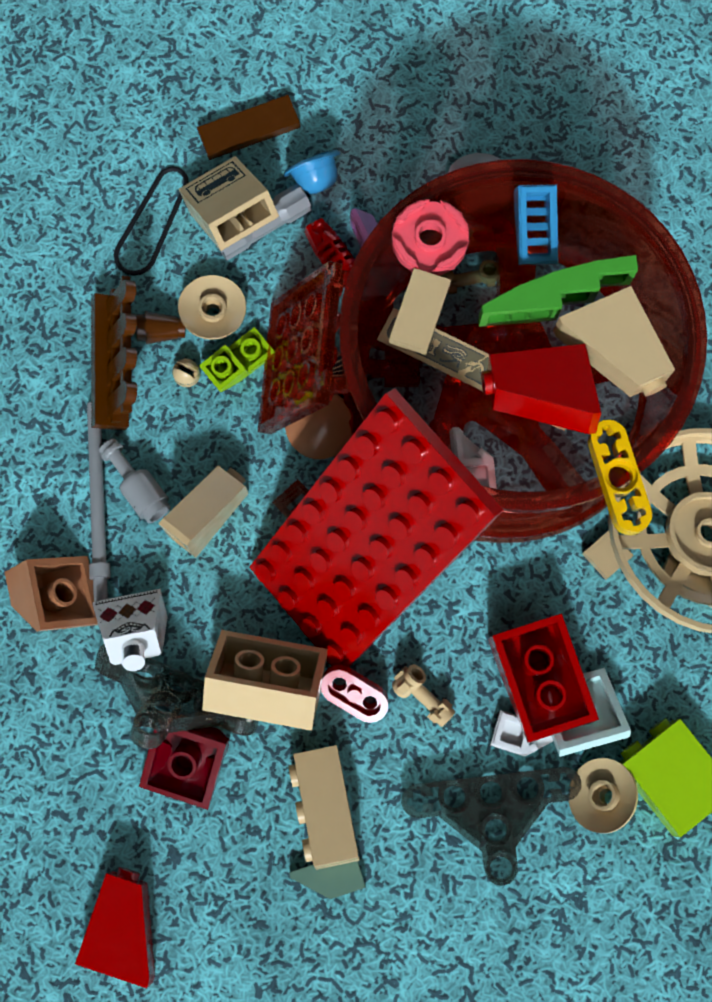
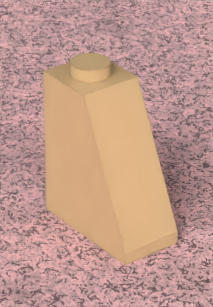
M632 286L559 317L553 329L555 336L565 345L586 344L590 365L629 397L641 392L644 393L645 397L659 392L667 386L666 380L675 371Z
M218 465L159 522V525L173 541L196 558L249 494L246 486L243 485L246 482L245 478L232 468H229L226 472Z

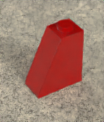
M586 344L489 354L488 369L481 372L483 394L491 396L493 410L585 434L596 433L602 412Z
M119 867L117 872H108L104 877L75 964L147 989L155 978L148 883L139 880V872Z

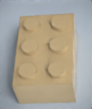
M221 630L205 675L202 710L312 731L321 694V684L325 672L328 649Z

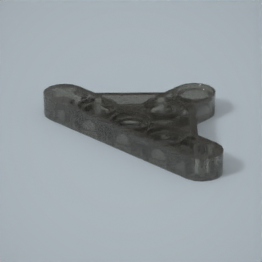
M105 644L99 647L94 664L95 669L103 676L121 684L136 713L130 731V738L139 747L146 749L159 747L167 735L172 732L218 726L242 736L251 735L256 731L259 721L203 711L204 681L152 658H146L145 665L140 670L129 671L123 667L122 663L117 665L110 663ZM137 672H146L151 674L153 677H145L138 674ZM169 686L181 687L185 691H176ZM155 706L167 707L171 712L161 711ZM140 727L153 728L157 733L144 732Z
M560 766L416 783L405 789L401 804L403 810L413 818L439 816L482 851L483 867L487 878L496 885L504 886L515 880L518 873L515 847L548 803L569 801L579 794L581 779L575 770ZM561 773H565L568 779H573L574 786L568 787L567 794H562V790L559 788H549L548 791L551 796L543 797L545 786L541 778L542 774H548L547 782L560 780ZM524 777L533 778L538 786L536 795L529 799L522 798L517 792V784ZM489 781L496 782L501 788L500 798L493 803L485 802L480 795L482 785ZM450 786H458L465 793V800L458 807H451L444 801V792ZM439 787L438 800L442 809L433 810L434 802L423 804L422 811H415L414 805H408L407 799L413 797V791L420 790L421 795L424 797L433 796L431 788ZM492 819H500L506 825V833L500 840H492L485 833V826ZM497 857H505L511 863V871L504 878H497L490 871V864Z

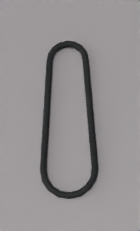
M167 167L158 174L114 251V262L123 273L132 276L142 275L155 264L183 199L180 193L152 258L146 267L136 271L127 270L119 261V252L160 180L166 173L178 172L183 177V186L189 183L187 174L179 167Z

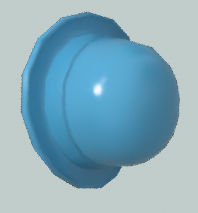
M329 150L316 154L292 165L285 170L283 176L292 175L295 182L301 186L306 194L323 192L332 187L337 181L338 172L334 156H338L341 153L338 150Z

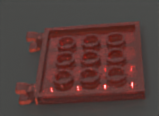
M328 261L271 303L267 336L269 347L268 351L266 350L268 354L264 365L258 422L259 433L273 434L328 406L334 393L342 394L352 391L353 376L346 374L342 377L332 376V369L338 355L337 348L335 347V337L341 322V315L338 312L339 298L344 287H355L362 283L363 269L356 267L353 270L345 271L342 270V263ZM270 346H271V348L275 351L274 354H272V355H271Z

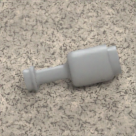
M116 439L108 440L99 448L101 458L104 461L110 460L124 480L119 487L121 493L140 519H145L149 524L158 521L171 509L168 503L169 497L148 470H134L121 452L123 450L121 443H118Z

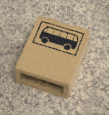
M236 156L178 189L191 216L220 251L279 217L266 187Z

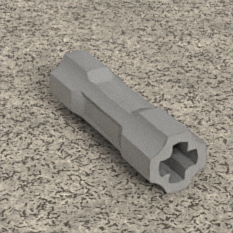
M296 183L276 195L272 201L279 217L220 251L223 257L228 261L248 249L252 243L312 211L311 203L300 185Z

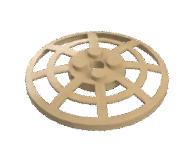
M690 428L671 432L657 438L639 450L634 456L639 468L642 463L653 455L668 448L682 445L684 466L666 472L652 485L640 474L650 506L653 504L667 516L665 533L647 534V529L645 528L637 535H619L618 530L612 523L610 514L608 516L610 542L617 563L627 581L639 596L658 613L675 623L696 631L712 633V624L695 621L670 609L677 595L698 604L712 606V595L698 593L683 586L691 572L710 577L712 583V542L704 539L701 534L702 526L712 529V492H703L700 476L712 477V465L698 464L696 444L712 445V428ZM625 469L621 472L615 487L625 488L627 483H630V475ZM686 478L689 496L682 499L677 505L660 493L670 483ZM615 497L616 501L619 502L621 497ZM639 511L637 512L636 521L641 517ZM669 548L672 556L679 563L671 577L658 564L651 549ZM623 549H640L649 569L665 585L658 599L636 577L625 558Z

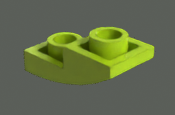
M253 327L230 347H227L226 344L202 362L199 367L221 393L242 381L274 357L276 353L258 330Z

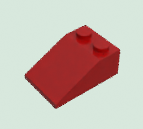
M562 613L493 635L488 639L500 676L528 743L599 720Z

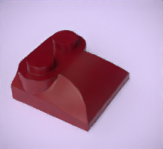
M160 716L154 727L139 787L208 810L224 757L229 749V738L218 728L182 716Z

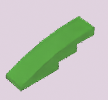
M632 255L596 260L554 271L521 284L482 305L478 317L479 327L556 321L563 305L593 303L601 287L630 285L638 271L637 257Z

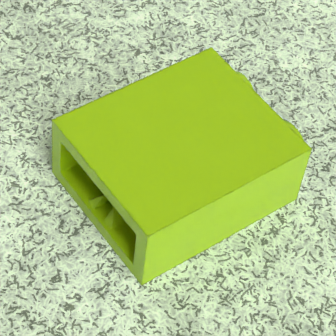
M664 718L649 730L652 737L642 745L637 740L620 753L624 758L620 763L633 775L638 793L670 834L681 838L712 813V758L681 719L669 722Z

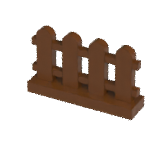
M121 276L119 286L116 289L112 288L110 295L94 293L91 297V428L126 430L129 427V414L132 412V405L137 398V384L132 382V370L136 366L137 351L136 348H131V337L135 334L137 325L136 315L131 314V304L136 296V282L132 281L129 276Z

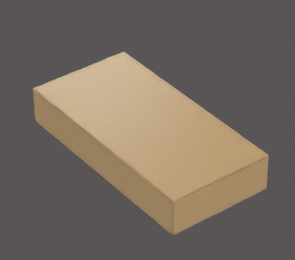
M416 268L413 269L389 337L390 344L423 355L427 354L451 284V279Z

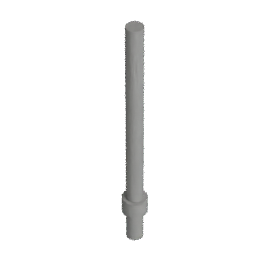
M88 402L87 425L92 563L89 564V579L93 580L94 602L108 599L107 579L111 578L110 563H107L103 459L99 452V448L102 446V429L91 428V402Z

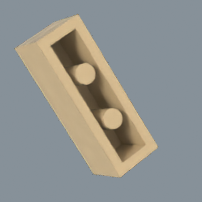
M337 745L293 754L295 764L289 765V773L292 787L299 786L302 801L295 802L299 825L306 823L308 838L302 839L306 862L313 861L314 868L318 870L360 861Z

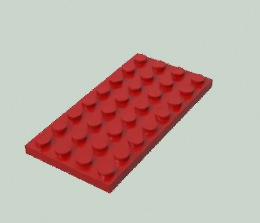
M394 388L384 394L249 568L316 647L328 649L326 661L332 666L345 665L351 667L504 510Z

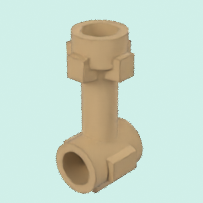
M415 664L410 665L408 668L405 666L395 675V680L392 682L394 692L401 698H407L412 694L430 711L427 717L433 723H437L442 727L453 717L456 711L452 708V704L447 699H443L440 702L423 685L426 681V674L421 667Z

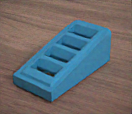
M518 185L514 189L518 265L558 264L557 185ZM527 201H544V207L527 208ZM527 216H545V222L527 223ZM527 231H546L547 238H527ZM528 246H547L548 253L528 254Z

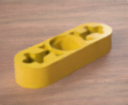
M614 420L600 421L596 433L589 434L588 436L589 451L614 527L624 535H636L650 524L652 520L651 506L625 428ZM603 431H606L608 436L616 437L617 440L612 444L613 455L616 457L621 453L623 458H615L607 464L604 463L603 459H607L611 454L606 443L599 444L598 442ZM614 467L624 468L630 475L629 485L625 488L613 486L608 477L610 469ZM632 491L635 492L636 496H632L628 501L633 512L639 511L641 513V517L636 521V526H633L631 520L624 521L622 515L627 511L625 498L617 502L615 497H623Z

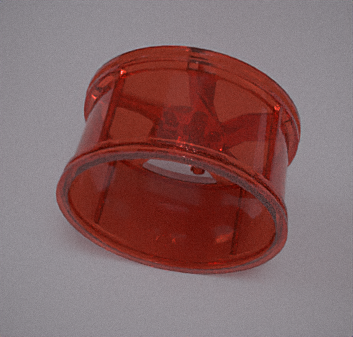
M528 159L497 160L456 169L417 188L397 203L367 237L349 273L342 298L339 324L340 351L343 363V399L351 413L349 425L352 435L377 405L367 383L370 349H378L423 363L377 340L394 308V300L408 286L412 272L399 263L393 251L392 231L396 217L406 206L424 199H430V202L436 201L439 203L441 200L454 206L462 213L468 224L469 244L465 255L484 251L496 252L498 297L521 284L534 280L536 275V265H518L514 189L518 185H557L558 263L569 268L596 260L632 255L637 257L638 271L630 285L601 287L599 291L606 297L632 286L675 368V371L666 380L667 386L664 389L645 397L643 392L639 393L638 409L628 437L640 473L665 451L683 427L698 395L706 363L707 328L702 297L693 270L675 239L651 211L633 196L594 174L567 165ZM527 201V208L544 207V201ZM527 216V223L545 222V216ZM425 230L419 236L421 241L427 245H435L441 241L439 233L434 230ZM527 231V238H547L546 231ZM528 246V254L548 253L547 246ZM541 322L479 327V324L449 327L436 325V329L488 354L552 347ZM591 366L595 384L610 381ZM448 374L446 375L434 419L429 423V427L451 450L449 430L452 427H459L464 434L471 421L477 422L519 453L545 489V491L517 492L483 486L504 511L474 541L501 544L541 540L575 528L607 507L598 477L587 482L584 481L556 444L540 428L539 421L493 410L490 395H484L483 391ZM620 453L617 458H623V455ZM614 467L610 469L608 477L613 486L619 488L626 483L625 487L629 485L630 475L624 468Z

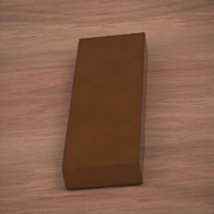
M289 95L198 126L197 131L208 159L212 160L300 128V121Z

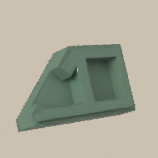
M358 861L318 870L312 864L289 872L291 879L329 899L366 888Z

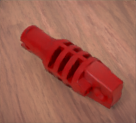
M323 218L307 225L304 233L315 255L320 259L321 264L324 265L330 277L334 281L342 283L355 305L362 302L361 298L363 301L367 300L373 294V291L357 271L358 262L353 258L351 252L348 251L340 236Z

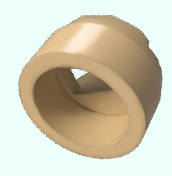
M186 358L178 360L172 370L175 382L182 387L194 386L199 381L201 375L197 363ZM182 366L193 371L194 373L191 376L188 373L179 370V368Z

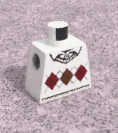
M160 589L93 602L94 612L110 663L114 665L122 663L126 670L137 671L144 667L146 658L159 656L163 652L168 616Z

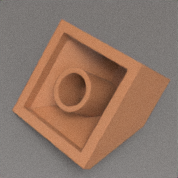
M88 556L26 559L5 571L11 606L37 632L98 625L93 608V580L89 579Z

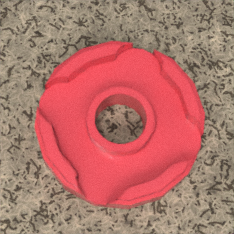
M424 199L406 206L396 217L392 231L393 251L399 263L410 272H413V269L416 268L441 276L455 269L464 259L469 244L468 224L462 213L450 203L441 200L439 203L436 201L430 202V199ZM425 230H434L439 233L441 241L435 245H427L421 241L419 236Z

